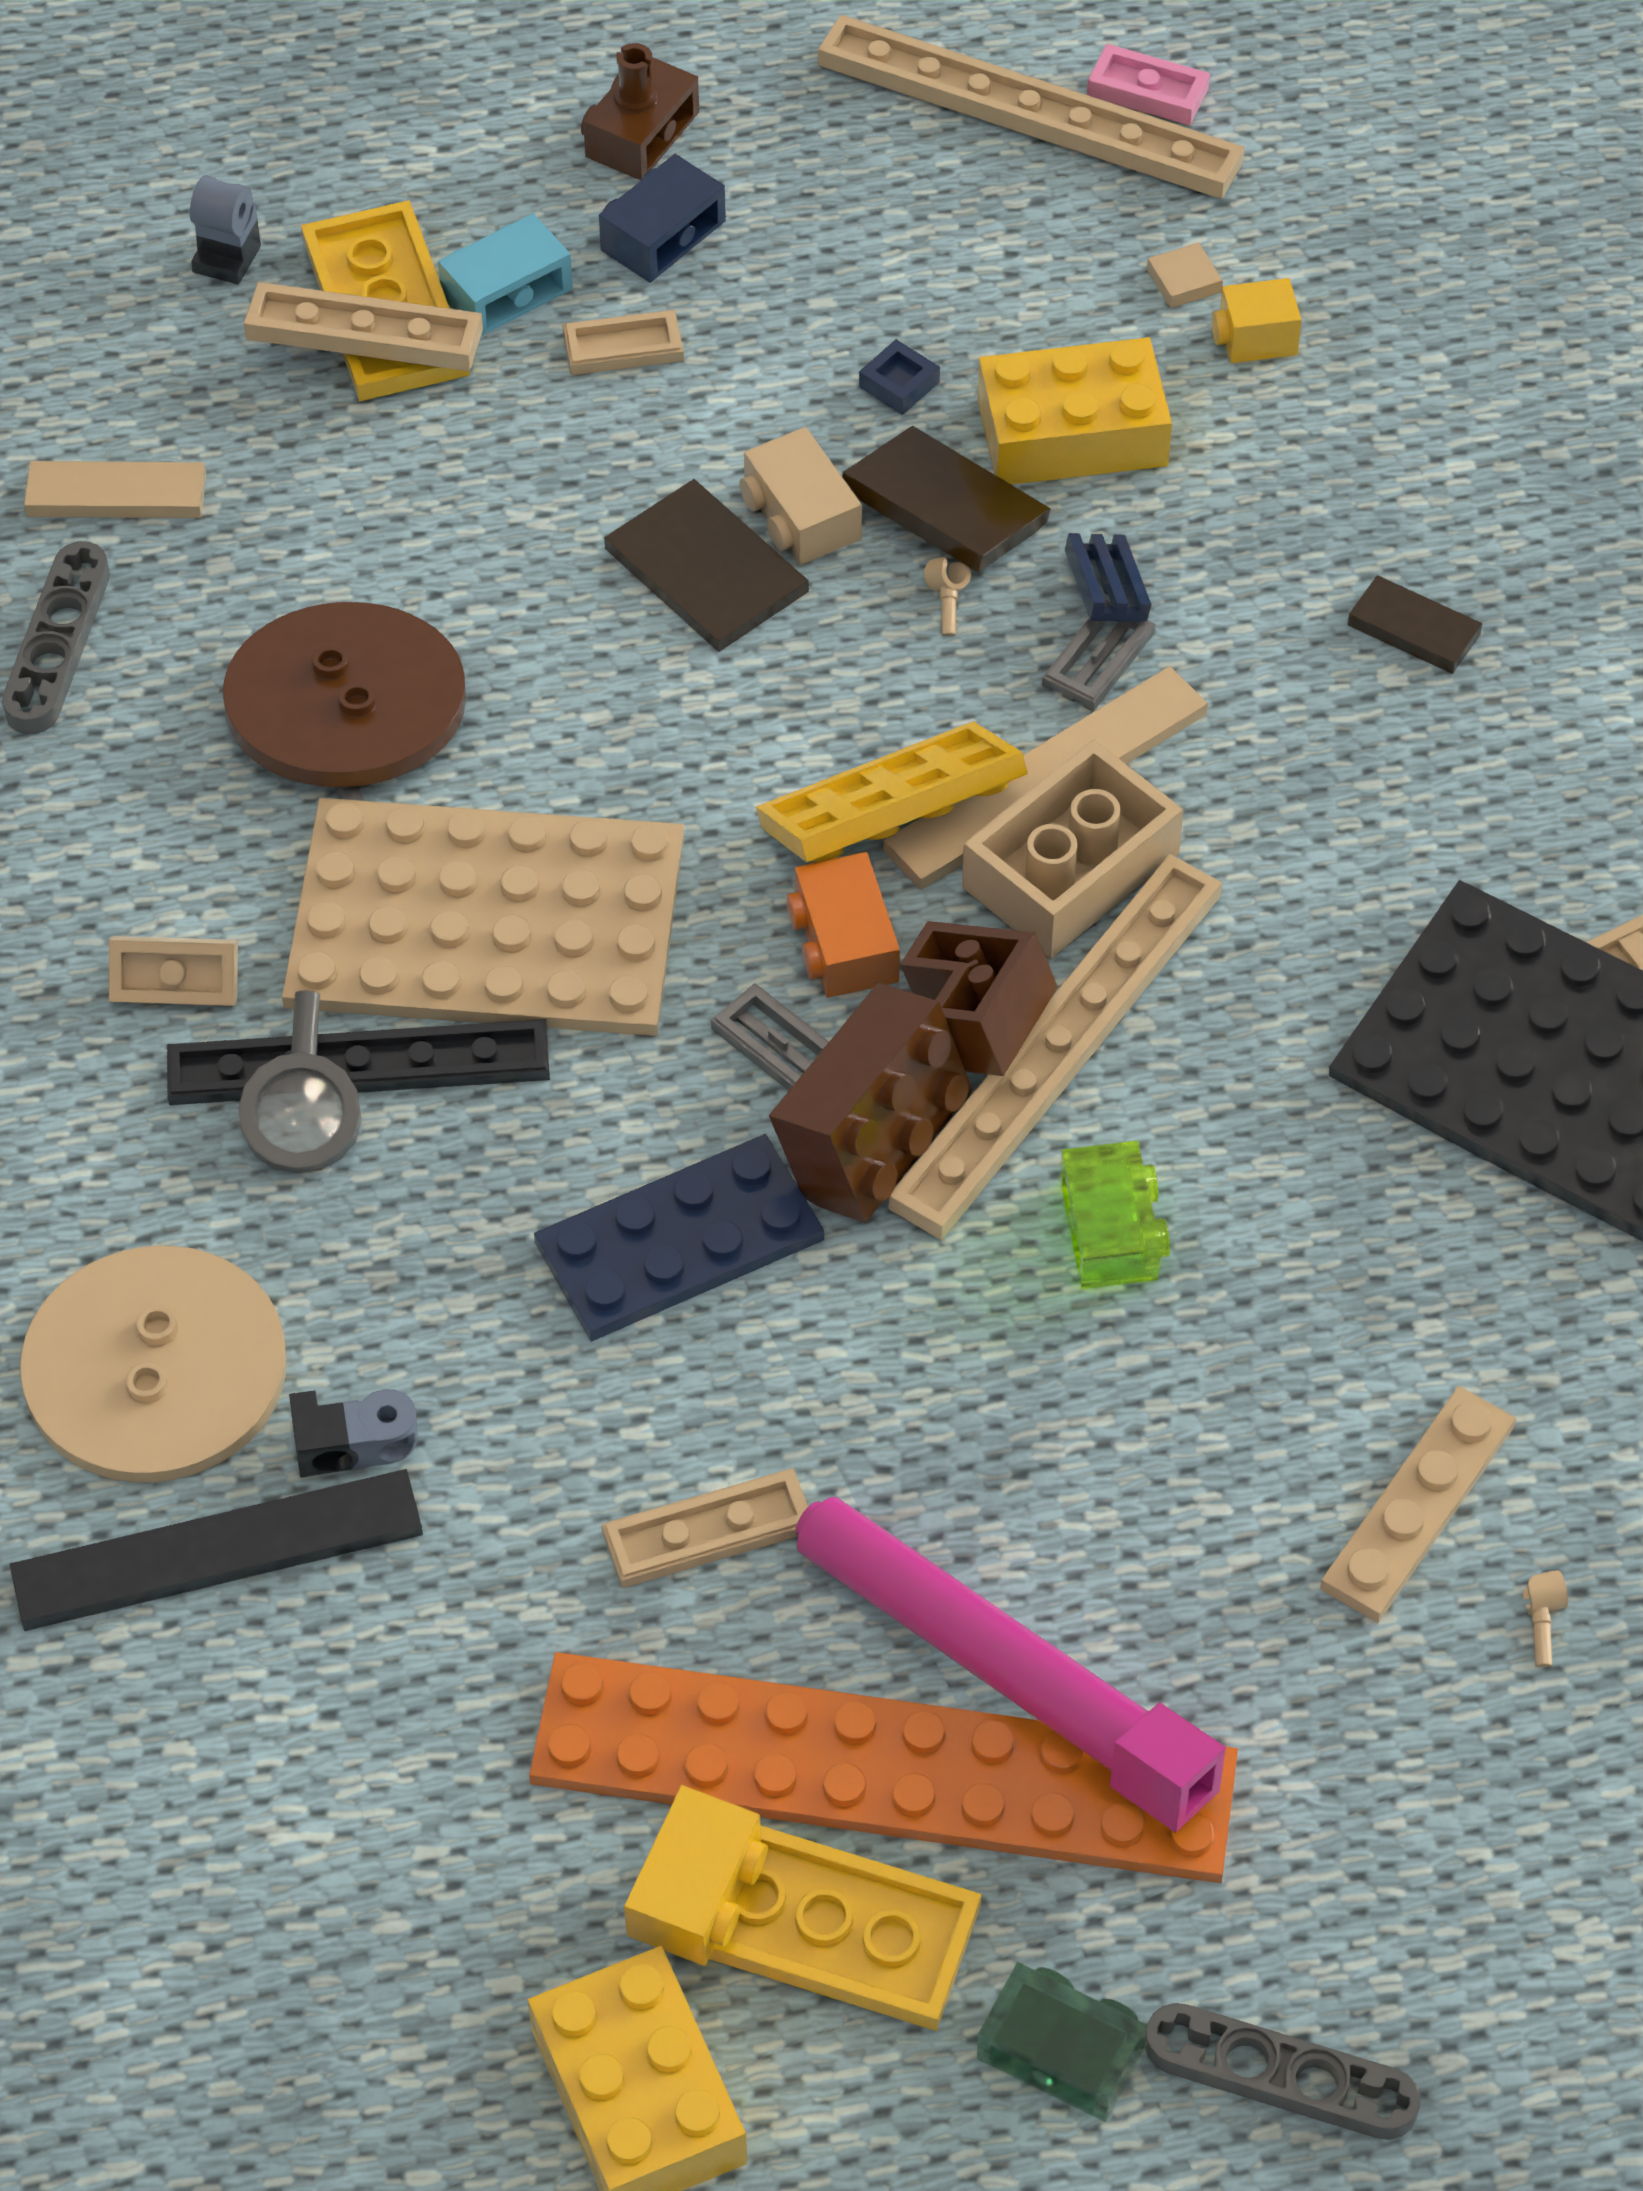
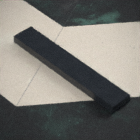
M546 1019L318 1034L317 1055L326 1057L345 1070L357 1089V1093L550 1080ZM292 1036L167 1044V1098L169 1105L240 1101L245 1084L259 1067L278 1056L291 1054ZM302 1075L280 1081L272 1086L262 1099L333 1095L337 1093L332 1086L323 1080Z
M403 1469L10 1563L9 1565L24 1631L422 1536L423 1531L408 1471Z

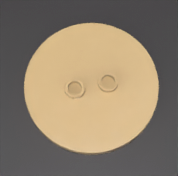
M155 1245L123 1250L105 1256L86 1265L64 1280L47 1297L32 1319L22 1347L20 1370L23 1393L30 1415L40 1433L59 1454L75 1465L103 1477L128 1482H161L188 1477L218 1465L234 1455L253 1439L268 1421L278 1403L286 1377L287 1355L283 1329L277 1311L268 1295L250 1275L235 1264L205 1251L180 1246Z

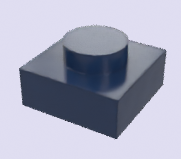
M897 339L859 371V387L901 415L905 414L940 383V366Z

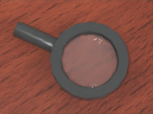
M302 990L295 992L291 1054L278 1056L259 1067L245 1084L238 1107L243 1137L255 1157L273 1169L292 1173L322 1170L342 1159L356 1142L362 1121L357 1089L345 1070L326 1057L317 1055L320 994L315 991Z

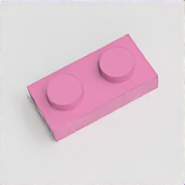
M1106 44L1088 79L1087 95L1190 126L1209 89L1210 73Z

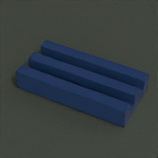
M1068 533L1065 553L1090 620L1148 621L1152 604L1126 536L1114 534L1112 543L1106 544L1103 534H1091L1089 543H1083L1080 533ZM1090 560L1096 561L1101 575L1100 583L1104 594L1109 596L1112 606H1105L1106 603Z

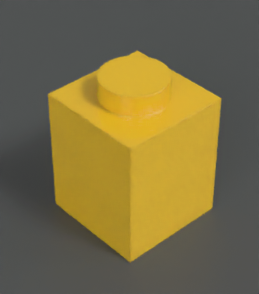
M1290 278L1222 286L1220 310L1212 311L1211 324L1214 342L1216 345H1226L1230 363L1298 355L1302 319Z

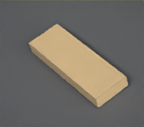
M30 461L24 502L26 517L202 518L206 481L205 463Z
M790 1468L601 1524L621 1588H626L798 1537L796 1526L808 1505L794 1468Z

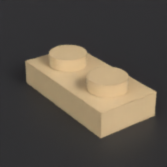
M112 936L109 939V1002L234 1006L236 1004L238 994V940Z

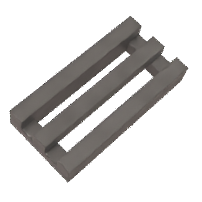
M1104 599L1105 606H1112L1110 601ZM1089 618L1042 677V687L1050 691L1056 689L1063 693L1062 697L1072 702L1076 699L1083 703L1084 708L1094 712L1154 635L1155 623L1149 620L1143 622L1117 621L1116 626L1105 640L1101 641L1096 647L1092 656L1076 677L1071 679L1065 676L1066 673L1107 623V621H1092ZM1129 629L1135 630L1090 688L1085 686Z
M754 983L711 1019V1029L789 1091L801 1075L733 1021L736 1019L802 1073L806 1071L812 1062L788 1044V1039L774 1028H768L749 1013L747 1009L752 1005L756 1006L817 1056L829 1041Z

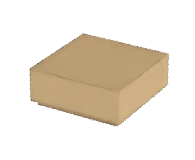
M1199 242L1148 258L1147 271L1170 308L1222 292L1223 280Z

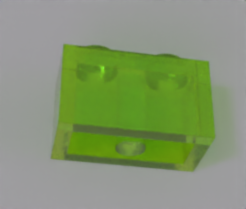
M1138 1140L1061 1149L1059 1182L1081 1290L1158 1280L1160 1258L1170 1256V1238L1166 1219H1155L1152 1203L1158 1202L1159 1198L1156 1170L1153 1164L1143 1165Z

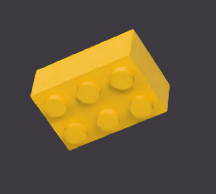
M1150 337L979 357L977 401L994 475L1009 484L1166 467L1169 465L1172 421Z
M662 1945L527 1999L531 2031L600 2191H683L747 2164L746 2132Z

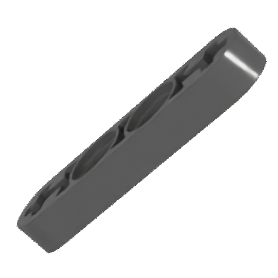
M77 541L60 549L54 558L3 693L2 704L8 725L17 732L38 734L52 727L59 718L109 582L110 571L107 556L104 550L97 544L88 541ZM82 563H89L92 568H85L79 580L80 589L75 588L72 570H79ZM63 608H73L81 612L79 618L71 623L58 624L50 620L53 613ZM47 653H55L65 658L59 666L50 670H42L33 665L38 657ZM33 685L38 686L41 705H34L30 712H22L21 707L28 706L34 694Z
M1172 2003L1164 2005L1152 2014L1147 2023L1145 2049L1148 2058L1157 2068L1168 2074L1378 2139L1391 2140L1402 2137L1412 2129L1417 2120L1421 2097L1417 2084L1408 2074L1396 2068L1188 2004ZM1175 2024L1183 2025L1188 2028V2040L1209 2047L1210 2033L1220 2035L1221 2038L1216 2046L1214 2066L1203 2063L1206 2054L1205 2048L1193 2044H1184L1180 2053H1173L1167 2050V2038L1160 2035L1159 2032L1171 2034ZM1251 2046L1264 2055L1267 2067L1258 2076L1251 2078L1241 2077L1228 2067L1226 2057L1236 2047ZM1307 2068H1322L1334 2077L1337 2089L1328 2098L1311 2099L1299 2090L1296 2083L1298 2074ZM1350 2076L1361 2079L1358 2094L1379 2098L1382 2095L1383 2089H1390L1397 2093L1396 2104L1407 2110L1394 2109L1390 2118H1382L1376 2114V2102L1357 2095L1353 2109L1343 2107L1342 2105L1347 2098Z

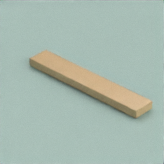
M1169 666L1024 754L1028 774L1010 781L1009 786L1004 791L990 796H972L955 803L954 808L950 812L939 817H920L884 839L883 851L922 890L963 865L964 843L1093 739L1127 764L1207 715L1208 703Z

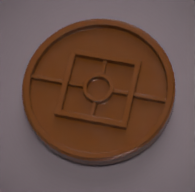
M335 602L293 611L266 624L250 636L237 650L227 668L223 683V700L226 721L234 740L253 761L263 768L289 780L324 787H355L399 777L425 764L437 755L452 739L460 726L466 705V688L463 665L459 655L447 638L426 621L405 611L385 605L364 602Z

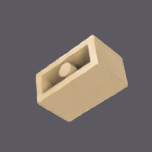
M807 427L744 452V478H741L739 481L741 494L751 511L754 512L761 509L767 518V528L770 537L779 551L788 549L798 564L802 565L862 540V504Z

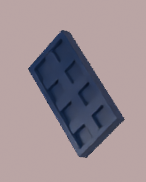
M765 1133L534 1232V1240L577 1319L592 1342L824 1241V1228Z

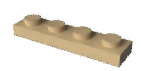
M258 282L244 321L246 340L470 371L483 331L482 313Z
M1458 1386L1321 1580L1320 1590L1379 1623L1514 1429L1516 1417Z

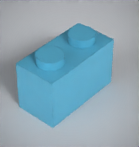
M534 213L512 224L505 225L498 231L464 248L457 249L449 256L438 261L440 284L448 305L455 310L482 313L483 331L481 336L573 290L571 254Z

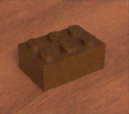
M877 983L769 1114L797 1185L805 1199L825 1210L866 1223L881 1203L890 1197L897 1183L916 1159L928 1149L932 1139L952 1114L965 1102L972 1087L940 1002Z

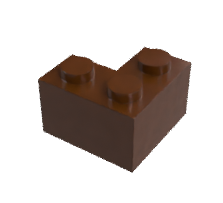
M927 921L900 964L912 993L940 1002L966 1072L1004 1076L1058 988L1035 932Z

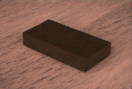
M1379 575L1374 578L1349 613L1347 624L1451 674L1455 672L1479 638L1482 629L1481 622Z

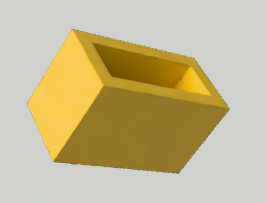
M681 1785L624 1905L626 1935L654 1947L662 1945L664 1951L706 1966L715 1944L726 1946L734 1932L740 1914V1905L734 1903L743 1883L754 1885L765 1863L768 1845L761 1842L760 1814Z

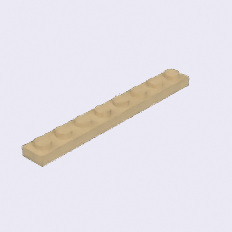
M842 14L818 48V66L1219 199H1223L1243 164L1244 146Z
M1169 854L1052 996L1005 1075L988 1074L928 1149L894 1188L889 1197L888 1209L942 1241L1221 897L1222 882Z

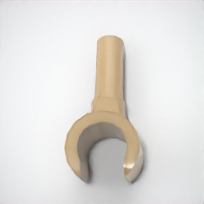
M945 557L934 558L926 564L924 578L931 590L940 592V601H942V636H956V601H958V590L964 588L969 583L971 571L967 565L961 562L951 563L948 579L946 572L947 559Z
M1558 1570L1533 1575L1523 1592V1600L1530 1598V1604L1525 1606L1528 1615L1532 1616V1626H1534L1535 1667H1552L1551 1618L1549 1612L1565 1609L1568 1606L1566 1584L1562 1573Z

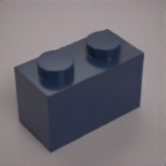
M673 154L660 166L646 172L641 181L619 199L610 201L599 214L601 251L651 283L726 221L725 185L679 155Z

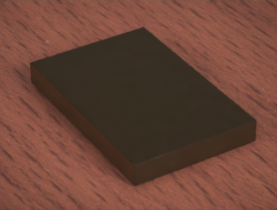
M914 426L909 427L843 471L842 478L859 501L978 573L1043 527L1048 522L1051 510L1048 506Z
M692 479L604 537L605 549L718 652L809 592V580L695 479Z

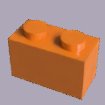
M863 852L795 867V892L786 894V903L794 931L805 929L809 941L802 943L803 960L809 979H821L827 998L871 989L877 983L885 985L898 983L900 948L868 853Z

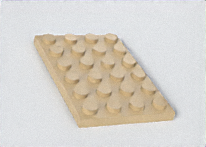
M319 798L283 988V1008L294 1009L295 992L309 990L320 994L319 1011L475 1023L546 1019L547 1028L658 1036L684 842V824Z

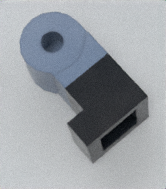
M204 175L197 182L190 203V220L195 224L197 252L191 260L192 272L239 285L261 247L256 205L253 203L252 192L248 186L230 184L219 181L215 177Z
M382 1389L373 1392L363 1401L355 1400L320 1406L317 1404L316 1390L289 1394L300 1478L395 1463L409 1456L417 1445L416 1408L413 1401L405 1393L395 1389Z

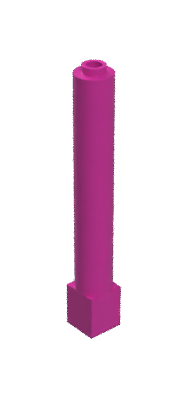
M830 1497L823 1502H814L802 1513L796 1526V1534L798 1535L797 1550L801 1555L1112 1771L1111 1788L1175 1833L1220 1792L1226 1747L1164 1704L1159 1702L1150 1711L1146 1710L840 1498Z

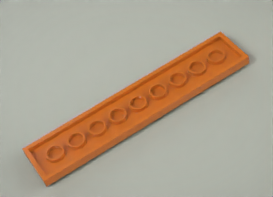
M555 1652L529 1778L532 1785L671 1805L680 1786L684 1785L758 1813L761 1818L1222 1884L1238 1748L1226 1747L1220 1792L1175 1833L1111 1788V1770L1039 1720Z

